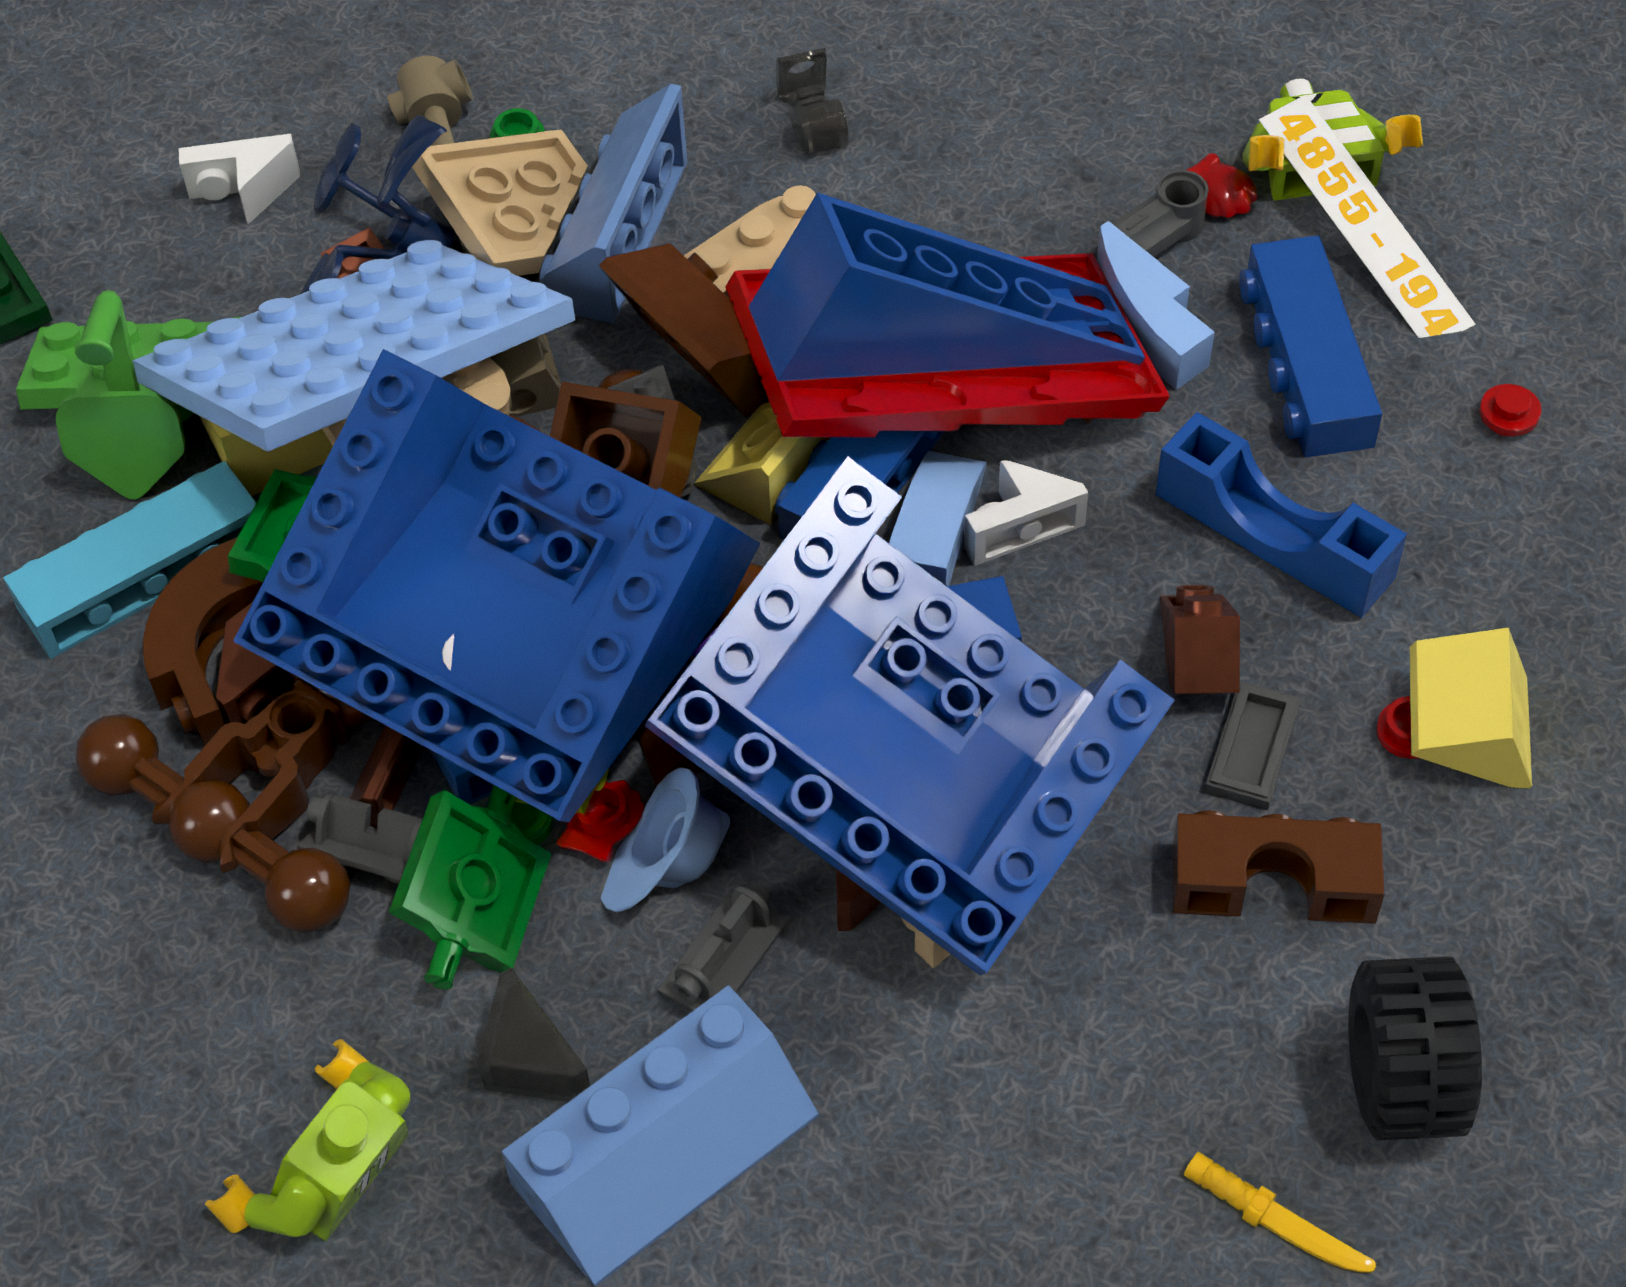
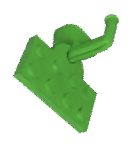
M110 290L102 291L93 303L85 326L61 322L49 327H40L16 388L20 409L58 408L56 426L65 457L128 499H139L183 455L186 442L182 422L191 417L193 412L139 384L132 360L153 353L154 347L161 342L171 339H188L206 332L207 326L213 322H193L189 319H174L166 323L135 324L134 322L126 321L123 304L117 293Z

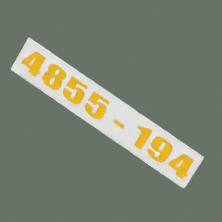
M1306 95L1259 119L1270 135L1285 139L1284 155L1418 338L1460 332L1476 325Z

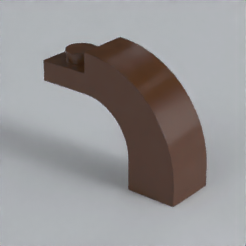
M237 538L215 546L199 555L170 580L150 611L143 637L144 665L161 711L174 706L185 734L198 730L204 746L224 726L219 708L206 680L209 658L216 646L224 638L226 622L254 601L263 584V581L229 573L228 554Z

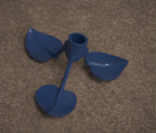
M421 115L415 116L411 120L394 148L378 197L350 180L346 173L358 152L361 141L360 127L353 123L347 127L338 142L335 156L330 159L321 175L315 195L314 207L322 212L326 210L340 185L392 218L385 239L393 243V250L337 245L331 254L325 253L305 283L301 294L309 291L310 285L316 281L337 278L342 261L347 257L390 259L406 253L408 246L423 240H436L441 242L443 246L451 247L455 230L432 218L430 214L419 210L398 192L399 185L419 157L441 134L447 132L443 126ZM392 200L401 209H396L395 207L391 206L389 204L390 201Z

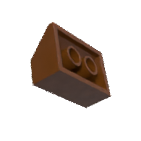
M671 243L606 257L598 265L637 314L745 418L768 401L761 382L762 377L758 374L747 345L748 339H745L733 309L734 303H731L726 290L722 292L713 284L719 277L698 254L694 252L687 259Z

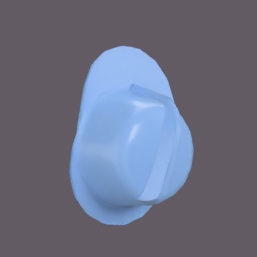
M679 767L666 775L650 797L636 828L624 839L617 849L601 895V900L606 909L621 912L632 908L644 899L655 886L677 888L697 880L714 861L730 826V817L726 812L715 807L710 801L700 795L698 778L692 770Z

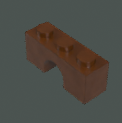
M1211 810L1199 811L1194 814L1178 813L1173 840V913L1240 917L1247 881L1259 873L1279 872L1295 879L1304 889L1308 902V920L1376 924L1385 895L1381 823H1361L1356 819L1348 817H1338L1328 821L1292 819L1283 814H1268L1262 817L1226 816L1221 812Z

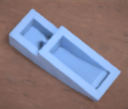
M1107 221L1101 225L1097 262L1157 373L1177 390L1210 366L1215 332L1187 310L1190 289L1188 284L1111 222Z
M928 451L912 479L889 544L945 586H949L956 560L960 559L964 545L965 515L974 511L987 462Z

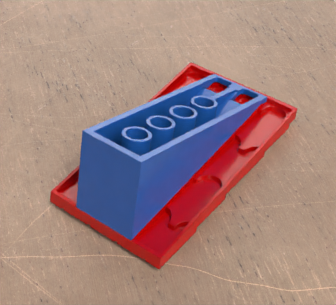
M817 192L771 269L734 271L725 286L731 303H734L733 309L745 339H748V348L758 374L762 377L761 382L773 413L777 415L776 421L783 437H876L879 430L954 431L958 430L963 424L1063 425L1067 418L1138 419L1142 418L1147 412H1159L1170 397L1093 253L1016 257Z

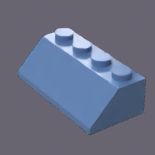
M669 84L621 113L612 134H605L603 136L598 151V163L593 173H587L582 180L579 191V203L574 213H568L562 222L560 243L554 255L548 254L544 259L540 273V283L544 284L548 289L572 298L574 314L576 316L615 324L625 298L598 265L606 257L649 248L688 161L680 85Z
M728 985L501 1152L510 1184L593 1286L596 1287L819 1117V1113L773 1033Z

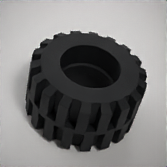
M1451 956L1362 961L1357 969L1350 991L1348 1035L1355 1095L1361 1116L1371 1135L1379 1141L1467 1136L1473 1127L1480 1104L1482 1055L1474 999L1468 981L1459 964Z

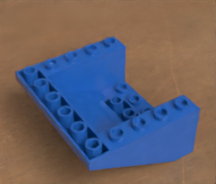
M383 349L233 642L557 820L569 823L731 602L760 542L716 515L660 487L655 490L484 404L439 376ZM454 634L450 671L443 662L442 650L445 642Z
M847 456L648 719L645 727L978 975L982 976L989 971L1175 700L1121 659L1085 688H1082L876 534L902 496Z

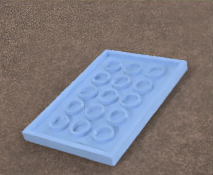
M423 240L408 246L406 253L396 257L367 261L359 266L358 272L340 279L328 278L316 281L310 285L309 291L292 298L268 300L259 306V311L239 319L226 318L217 320L207 326L206 332L188 339H171L161 342L154 347L153 353L132 361L139 384L269 452L348 418L383 349L442 378L575 321L572 298L548 289L542 283L526 280L510 273L508 269L497 268L476 259L471 254H463L443 246L439 241Z

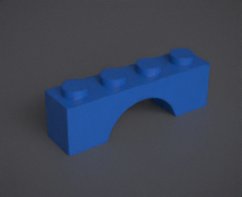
M1196 412L1161 449L1156 496L1360 618L1367 613L1395 580L1407 533L1354 502L1344 510L1333 513L1314 511L1295 503L1277 490L1263 475L1253 458L1247 440L1199 412Z

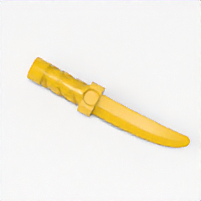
M1199 1151L1188 1164L1184 1172L1185 1177L1198 1185L1201 1184L1202 1188L1209 1189V1192L1212 1191L1213 1195L1221 1200L1225 1199L1226 1203L1228 1202L1235 1209L1242 1210V1219L1255 1228L1260 1224L1294 1246L1339 1268L1358 1273H1371L1375 1270L1376 1263L1373 1259L1275 1202L1277 1194L1263 1185L1259 1189L1255 1188L1250 1183L1242 1181L1241 1178L1231 1171L1225 1170L1220 1164L1214 1163L1212 1159Z

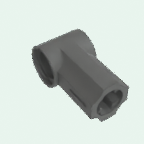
M1174 170L1166 173L1158 181L1155 195L1112 224L1155 257L1174 243L1188 242L1197 238L1202 232L1209 191L1207 182L1202 176L1193 171Z

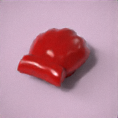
M1215 153L1207 154L1196 165L1186 169L1202 176L1207 182L1209 191L1206 213L1211 216L1230 218L1235 214L1249 213L1251 203L1257 200V189L1252 179L1236 167L1220 163V159Z
M617 780L611 783L606 781L600 791H594L585 813L576 812L570 822H567V829L556 841V844L562 849L585 853L600 862H610L613 855V846L627 837L636 828L642 817L644 804L641 802L640 793L631 790L625 780Z

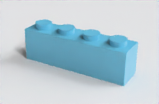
M223 461L204 472L192 475L185 482L153 499L139 503L132 510L96 529L82 533L77 539L41 558L27 562L20 569L3 578L17 610L49 658L52 659L154 604L164 587L188 563L213 547L237 538L256 502L228 464Z

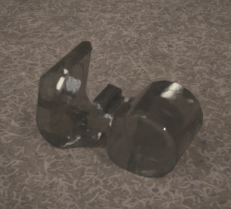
M825 48L776 59L778 96L781 100L794 107L791 112L792 129L804 155L848 146L849 143L846 116L838 98L826 100L824 96L827 68ZM805 61L815 62L806 71L800 73L788 72L791 67Z

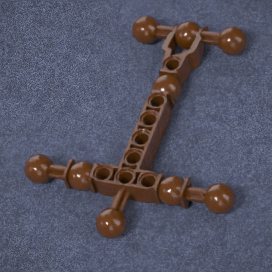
M634 369L620 370L603 379L598 387L607 389L643 372ZM509 415L510 417H512V418H514V419H516V420H518V421H520V422H522V423H524V424H526V425H528V426H530V427H532V428L538 430L537 428H535V427H533L532 425L528 424V423L525 422L524 420H522V419H520V418H517V417H515V416ZM750 563L731 602L713 625L715 628L726 618L763 569L762 566ZM297 680L292 685V691L283 693L274 699L246 724L232 722L222 726L184 769V777L158 760L159 746L157 738L142 720L126 714L103 716L86 727L77 740L76 764L79 774L94 790L110 796L137 792L155 805L151 816L154 824H169L168 827L172 841L187 857L203 863L220 861L222 873L240 866L266 885L264 896L268 910L284 927L300 933L321 931L340 919L348 905L351 885L346 869L328 852L314 847L288 852L272 839L306 811L309 803L306 789L332 759L336 745L338 743L344 745L349 740L346 728L361 726L372 717L308 682L304 683L301 680ZM307 729V731H305V732H302V733H299V734H295V733H297L298 731H302V730ZM249 769L267 777H274L251 805L234 785L229 784L242 772Z

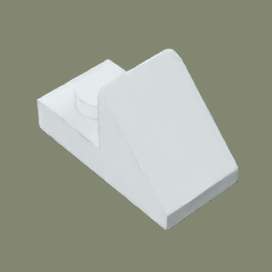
M291 134L179 148V165L189 199L203 197L208 200H220L228 194L239 193L247 224L252 222L300 177V168Z
M1003 460L1000 462L998 490L1003 502L987 503L975 512L965 515L964 549L973 565L976 566L1085 526L1088 491L1083 483Z

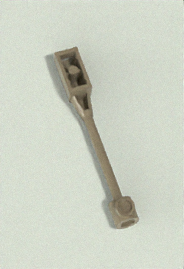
M420 56L409 60L398 71L397 85L399 90L387 95L393 115L401 126L410 123L418 115L443 126L447 132L441 134L432 143V146L454 143L450 128L461 117V105L473 101L470 86L460 65L455 59L446 63L435 56ZM459 238L463 253L470 254L468 249L465 247V245ZM546 333L490 357L503 369L510 386L511 409L509 415L518 417L556 407L561 380Z

